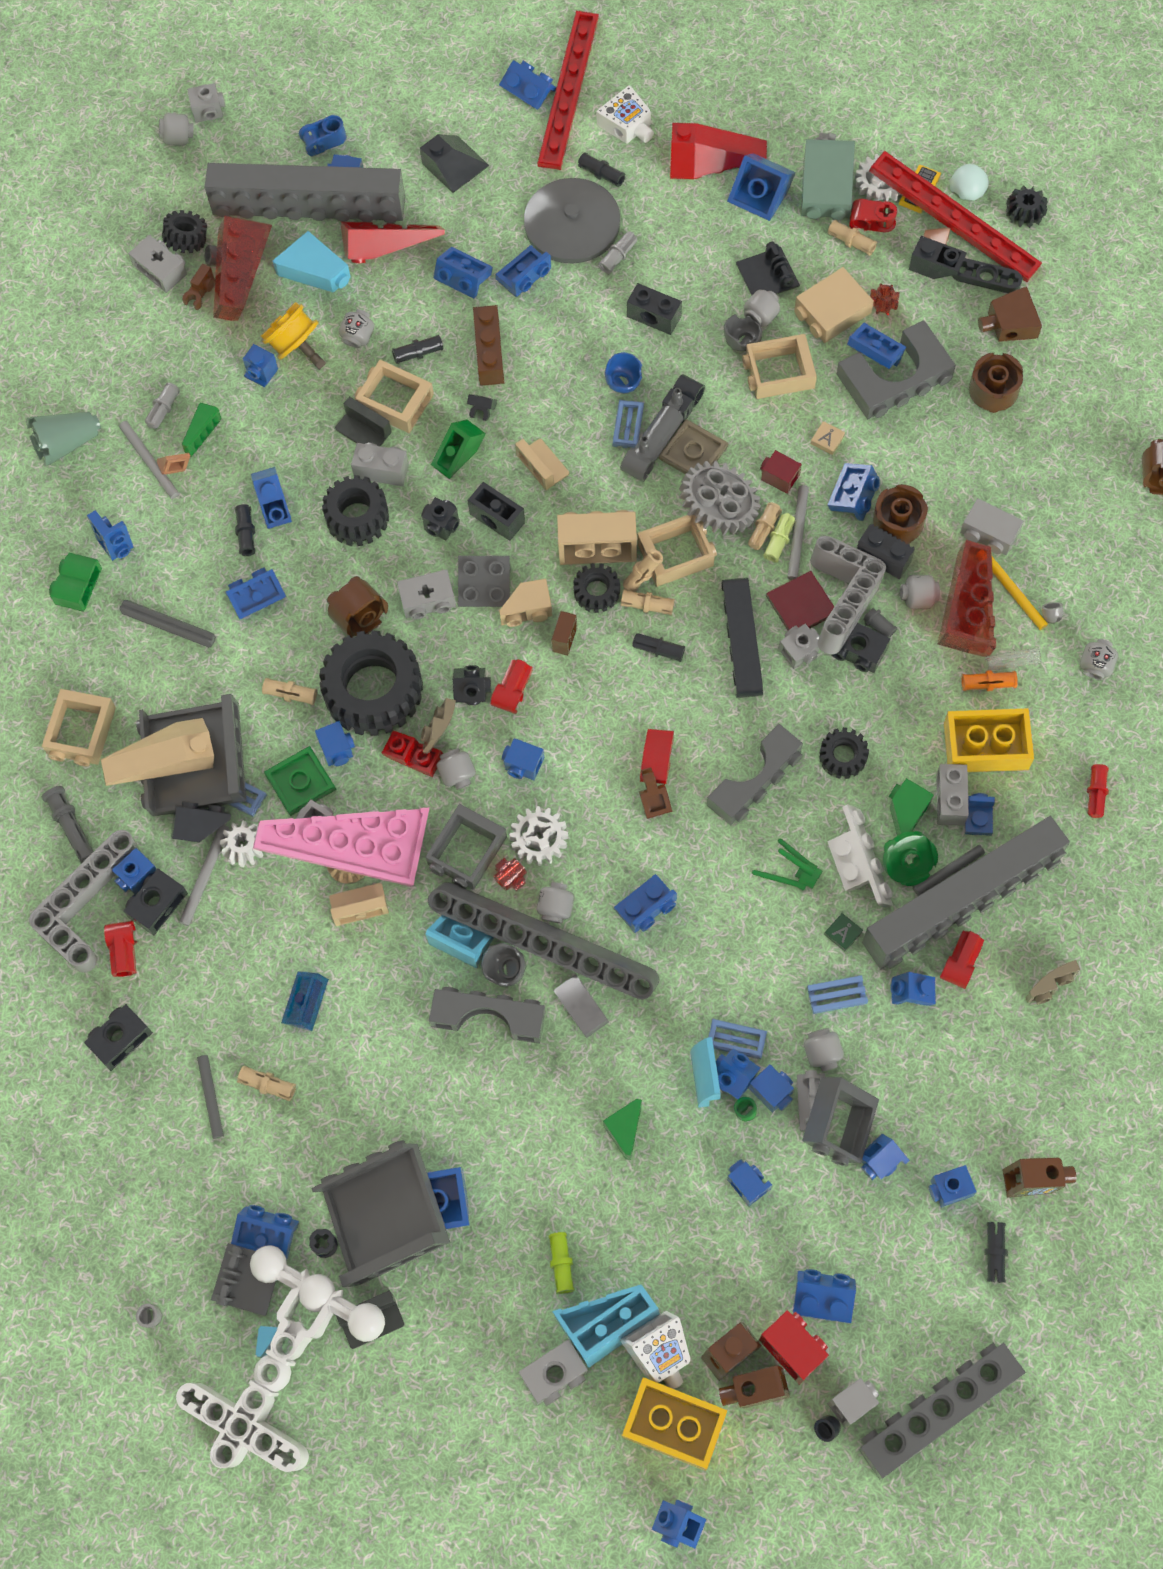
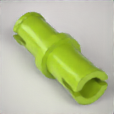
M552 1233L548 1235L552 1254L550 1268L554 1269L556 1294L572 1293L575 1291L571 1273L573 1259L569 1257L567 1233Z

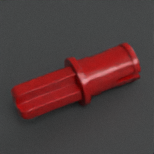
M1103 764L1091 766L1090 786L1087 788V793H1089L1088 815L1091 818L1103 817L1105 798L1109 793L1108 788H1106L1109 767Z

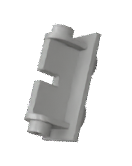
M816 1070L805 1071V1074H797L800 1131H805L820 1079L825 1077V1073L817 1074Z

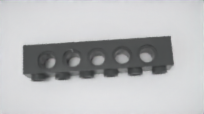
M994 1342L979 1352L983 1358L975 1364L968 1360L956 1369L959 1375L953 1380L949 1381L945 1377L932 1387L935 1393L926 1399L923 1394L908 1404L912 1410L904 1416L897 1412L886 1420L887 1428L878 1434L874 1429L860 1439L864 1445L858 1450L879 1480L890 1474L1026 1373L1005 1343L996 1347ZM982 1366H989L994 1371L992 1382H987L981 1377L980 1369ZM959 1383H965L969 1386L971 1390L969 1399H962L958 1396L956 1388ZM935 1400H941L946 1404L947 1414L944 1417L937 1416L934 1413L933 1403ZM915 1417L922 1421L924 1429L921 1434H914L909 1429L911 1418ZM887 1435H894L898 1438L900 1447L897 1452H891L885 1447Z

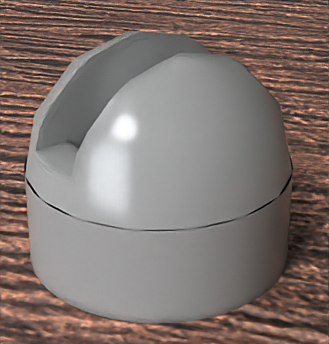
M1051 602L1042 605V615L1048 623L1059 622L1062 619L1064 613L1062 603Z
M143 1304L136 1312V1321L141 1327L153 1328L162 1320L161 1310L154 1304ZM150 1309L153 1310V1321H152V1322H151Z

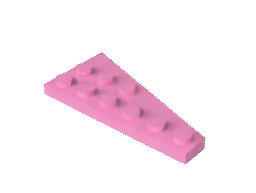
M430 807L388 812L340 814L325 817L314 816L300 819L264 820L258 823L253 849L412 887L415 881Z

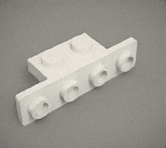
M847 804L842 808L851 831L827 841L844 889L849 892L870 883L877 904L889 908L893 906L891 901L892 891L889 885L884 882L882 876L883 866L873 852L874 842L865 830V817L859 808Z

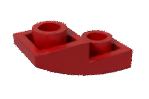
M647 730L641 770L651 767L656 783L667 784L674 731ZM640 772V782H644L642 773Z
M394 730L381 752L385 757L432 778L437 770V763L441 760L440 756L443 755V752L436 748H433L428 754L423 753L424 744L419 743L414 737Z

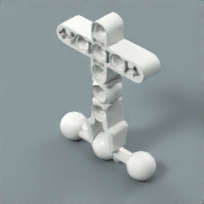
M268 1245L259 1248L251 1257L250 1268L253 1276L263 1283H273L278 1280L292 1289L277 1312V1319L280 1323L271 1341V1350L267 1349V1355L256 1363L254 1380L249 1381L251 1386L243 1391L236 1404L201 1383H186L178 1389L176 1394L178 1406L220 1432L210 1451L211 1462L218 1468H231L239 1465L249 1450L281 1471L291 1472L303 1469L309 1459L307 1449L301 1443L265 1422L273 1407L274 1397L279 1395L278 1391L283 1389L290 1380V1366H295L296 1362L294 1360L300 1357L312 1338L318 1339L323 1335L333 1314L347 1321L351 1334L357 1340L363 1342L378 1338L383 1332L385 1325L384 1315L376 1305L371 1303L354 1305L342 1298L343 1290L335 1291L333 1282L327 1276L322 1274L310 1276L308 1269L301 1273L287 1265L286 1257L278 1247ZM299 1301L307 1310L319 1312L309 1330L304 1327L302 1322H295L292 1319ZM289 1338L293 1343V1348L286 1355L283 1352L282 1344L285 1339ZM271 1365H274L278 1370L274 1381H271L267 1376V1371ZM190 1392H195L194 1396L201 1401H205V1403L192 1402L193 1398L190 1396ZM256 1392H259L263 1398L259 1408H256L252 1402L253 1395ZM216 1404H220L223 1409L222 1417L219 1420L213 1415V1409ZM241 1419H244L247 1423V1431L244 1435H241L237 1429L238 1422ZM265 1434L270 1435L272 1438V1446L269 1450H265L262 1446V1439ZM226 1446H229L232 1450V1458L229 1462H226L222 1456L223 1449ZM281 1450L283 1452H294L293 1457L296 1459V1462L289 1463L291 1458L288 1455L278 1453Z

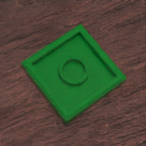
M310 746L264 771L265 776L290 816L299 812L310 800L316 802L337 790Z

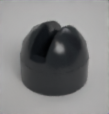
M826 1415L815 1422L814 1430L820 1440L831 1442L839 1435L841 1425L836 1417Z

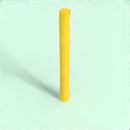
M984 546L979 548L976 552L977 555L1037 628L1042 630L1048 626L1045 619Z

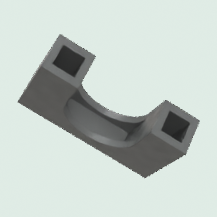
M925 320L902 331L900 343L906 346L905 350L915 363L917 369L913 376L904 381L892 382L880 378L874 373L860 352L838 362L836 374L867 420L874 416L875 418H880L888 412V409L894 406L902 407L909 402L910 398L916 395L919 397L924 396L932 387L938 384L940 386L946 385L952 380L956 364Z

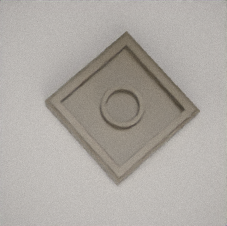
M686 419L659 455V460L686 474L697 463L703 466L704 462L708 461L712 466L714 461L719 460L729 443Z

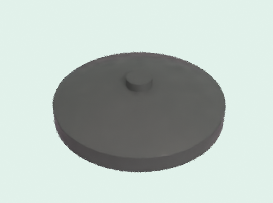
M582 178L559 179L540 188L529 200L524 213L525 233L530 244L542 255L548 252L553 261L570 264L587 262L605 253L615 242L620 230L619 207L611 193L593 181Z

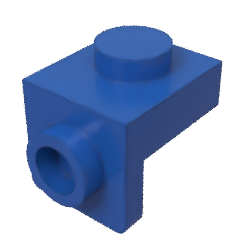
M906 972L892 977V1004L899 1005L905 1002L926 1006L936 1004L935 977L913 972Z

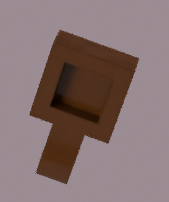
M203 263L190 281V289L182 297L183 303L186 306L189 301L195 300L193 303L195 310H199L202 307L203 302L201 298H203L206 292H210L215 284L211 267Z
M651 767L641 770L646 789L639 791L646 818L649 819L673 812L665 784L657 786Z

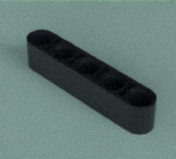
M748 577L722 580L725 615L727 614L726 626L728 638H730L729 649L731 662H733V680L737 694H735L736 698L763 696L762 674Z

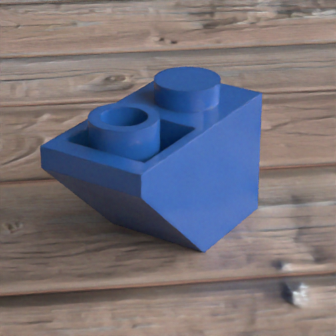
M272 467L252 473V482L267 528L270 529L292 522L276 468Z

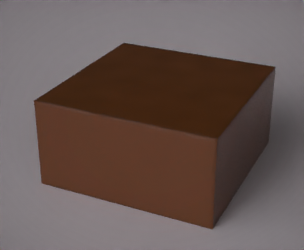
M564 611L560 612L551 639L553 652L566 656L569 655L577 630V615Z

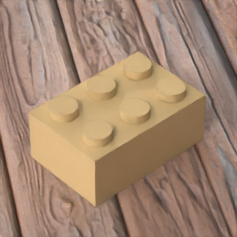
M618 510L612 513L593 511L588 514L567 512L563 515H557L560 565L637 562L635 512Z

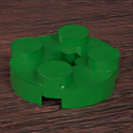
M920 831L902 833L894 839L887 841L884 845V870L891 879L902 885L914 886L927 880L930 876L929 872L933 866L936 868L938 863L936 846ZM909 854L916 855V857L912 858L911 864L905 861Z

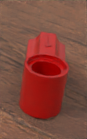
M519 659L511 660L501 684L498 683L494 689L490 705L517 714V705L523 701V691L532 674L533 667Z
M133 921L104 926L105 942L110 952L111 975L113 977H125L137 973L134 948L137 940H134L133 931L136 928Z
M963 930L952 956L949 955L940 979L966 989L974 972V963L983 947L984 939L972 931Z

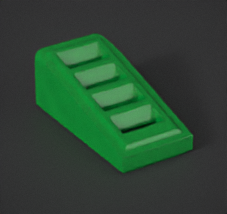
M201 402L198 405L182 442L184 452L189 453L190 457L194 455L222 419L217 407Z

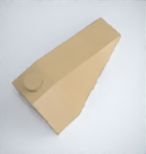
M203 718L176 722L101 759L105 785L109 786L211 769L214 763V753L207 726Z

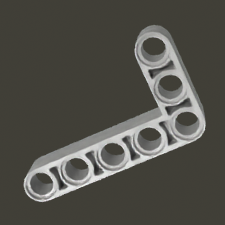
M821 536L816 541L810 559L812 566L849 584L826 619L817 643L819 649L824 653L836 654L841 650L878 591L886 565L880 559L833 537Z
M118 830L112 833L31 913L29 918L31 927L79 972L91 971L97 963V957L92 949L66 923L115 876L112 869L135 848L138 849L137 843L126 830ZM126 841L129 842V845L125 849H118L121 843ZM103 861H110L106 868L99 869V865ZM90 880L88 886L79 888L82 881ZM70 899V903L66 907L59 908L63 900ZM50 918L49 924L41 928L40 923L44 919ZM69 936L65 944L58 945L61 937ZM88 953L85 961L77 963L79 955Z

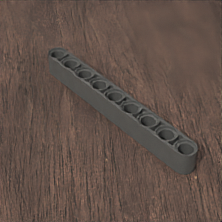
M444 882L428 896L429 907L436 913L634 998L647 999L659 984L658 973L646 965L456 884ZM440 893L446 895L448 902L441 899ZM464 903L471 906L473 913L465 909ZM489 914L494 915L497 918L498 923L492 922L489 918ZM514 925H518L522 929L523 934L516 932ZM539 935L547 939V945L539 940ZM563 946L569 947L573 951V955L567 954ZM588 957L596 959L599 966L591 964ZM614 968L622 970L624 977L618 976L614 972ZM639 979L646 980L650 987L642 986Z

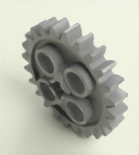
M705 461L703 466L697 463L694 468L691 467L685 474L679 488L682 491L679 498L685 500L682 507L690 508L687 515H695V523L704 522V529L712 526L713 533L717 529H721L723 535L727 533L728 529L733 535H735L737 530L743 532L746 527L749 528L759 514L758 510L761 505L758 504L760 497L755 495L757 488L750 487L752 480L745 481L743 479L745 473L738 475L736 467L729 470L727 463H724L722 467H719L717 461H714L712 466L708 461Z

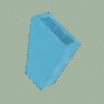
M309 231L273 260L275 272L278 276L330 292H334L338 288H344L351 278L348 264Z

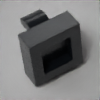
M469 394L467 404L473 405L469 412L470 418H475L477 410L480 409L484 413L483 421H487L490 417L489 409L495 410L497 399Z

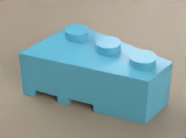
M642 1284L608 1294L606 1297L597 1300L581 1302L574 1307L552 1311L557 1322L588 1368L622 1345L620 1339L660 1315L658 1307Z

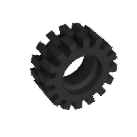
M180 210V213L172 211V215L168 213L163 219L162 241L166 243L168 248L173 246V251L176 252L178 249L181 250V253H185V250H188L189 253H193L194 250L200 251V248H204L206 244L207 223H205L204 218H200V215L197 213L192 215V211H188V214L184 213V210Z
M591 563L590 569L584 566L582 567V572L578 571L576 573L577 578H574L573 581L574 597L581 608L585 606L586 611L590 612L591 609H594V613H599V609H602L605 612L607 607L610 606L612 608L615 605L614 602H617L619 599L620 580L616 571L612 573L610 566L604 569V564L599 563V568H595V563ZM593 581H601L606 585L607 590L602 595L594 596L588 593L587 586Z
M843 727L841 732L837 728L833 730V734L829 732L826 735V738L821 743L819 759L822 762L823 769H827L829 775L836 774V778L841 779V776H845V779H849L851 775L855 777L859 771L862 772L868 759L869 749H867L868 743L866 740L863 741L864 736L861 733L857 736L855 735L856 730L852 729L850 733L847 732V728ZM846 745L853 750L854 757L849 762L838 761L834 756V749L838 746Z

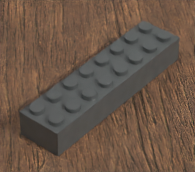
M237 163L207 164L204 188L212 214L222 218L236 215L247 219L253 216H264L267 219L288 217L292 220L312 218L316 221H322L328 218L341 222L348 221L349 219H359L362 222L384 220L387 223L403 221L406 196L401 169Z
M1050 815L867 927L862 944L880 970L886 966L889 969L894 968L903 961L902 956L908 952H911L912 955L920 952L926 947L925 942L929 939L934 938L935 941L941 939L949 932L948 928L955 923L958 927L962 926L972 918L970 914L976 910H979L980 913L988 910L994 905V899L999 896L1003 899L1009 897L1017 890L1015 887L1020 883L1024 882L1025 885H1028L1039 877L1038 872L1046 868L1047 871H1050L1061 863L1060 859L1067 854L1065 850L1070 843L1069 839Z

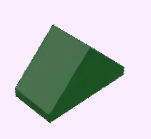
M641 1099L633 1100L603 1120L604 1128L624 1158L631 1160L642 1107Z

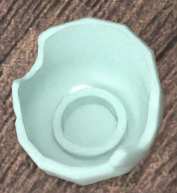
M965 164L958 168L949 180L950 190L957 193L960 199L976 200L986 192L989 185L988 176L979 166Z

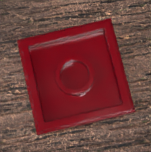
M812 571L766 593L768 601L787 631L794 626L800 628L805 623L810 629L826 621L834 608L833 603Z

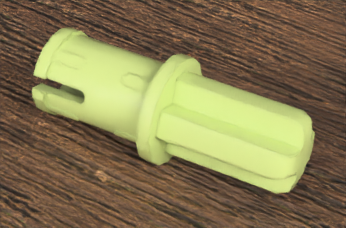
M789 513L781 515L775 530L770 533L771 539L763 554L764 559L777 563L785 544L789 543L790 539L788 536L795 523V517Z

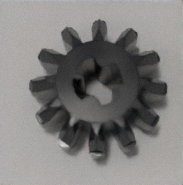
M1023 185L1020 190L1014 189L1007 198L1006 216H1011V223L1018 220L1019 227L1024 223L1029 228L1033 226V223L1039 225L1048 210L1047 198L1043 197L1042 190L1036 192L1034 186L1027 189Z

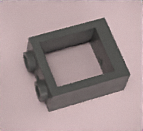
M459 803L426 855L429 870L441 877L443 874L451 877L452 882L465 889L469 887L474 890L506 840V829ZM461 824L493 841L471 877L439 860Z
M821 1077L802 1141L812 1146L813 1152L832 1157L831 1161L837 1165L848 1166V1163L861 1164L879 1099L842 1077ZM838 1099L852 1106L840 1147L826 1140Z

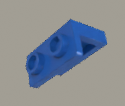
M513 60L499 85L538 110L550 90L555 92L557 87L551 84L553 79L541 72L538 76L533 73L535 67L524 60L521 64Z
M530 245L495 274L496 280L517 297L522 292L528 291L532 284L540 277L548 274L551 269V256L548 252L542 255Z
M814 1269L798 1271L793 1313L797 1312L800 1316L851 1323L856 1295L855 1279L841 1273L834 1274L833 1276L821 1274V1272Z

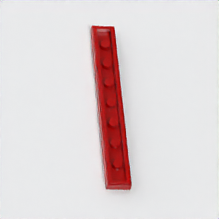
M576 11L537 162L538 167L561 170L599 14Z
M885 150L870 167L869 172L943 225L951 228L950 230L999 265L1018 271L1022 275L1023 281L1028 283L1041 266V261Z

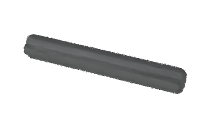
M124 600L120 606V611L123 615L209 648L215 642L216 637L214 633L140 604Z

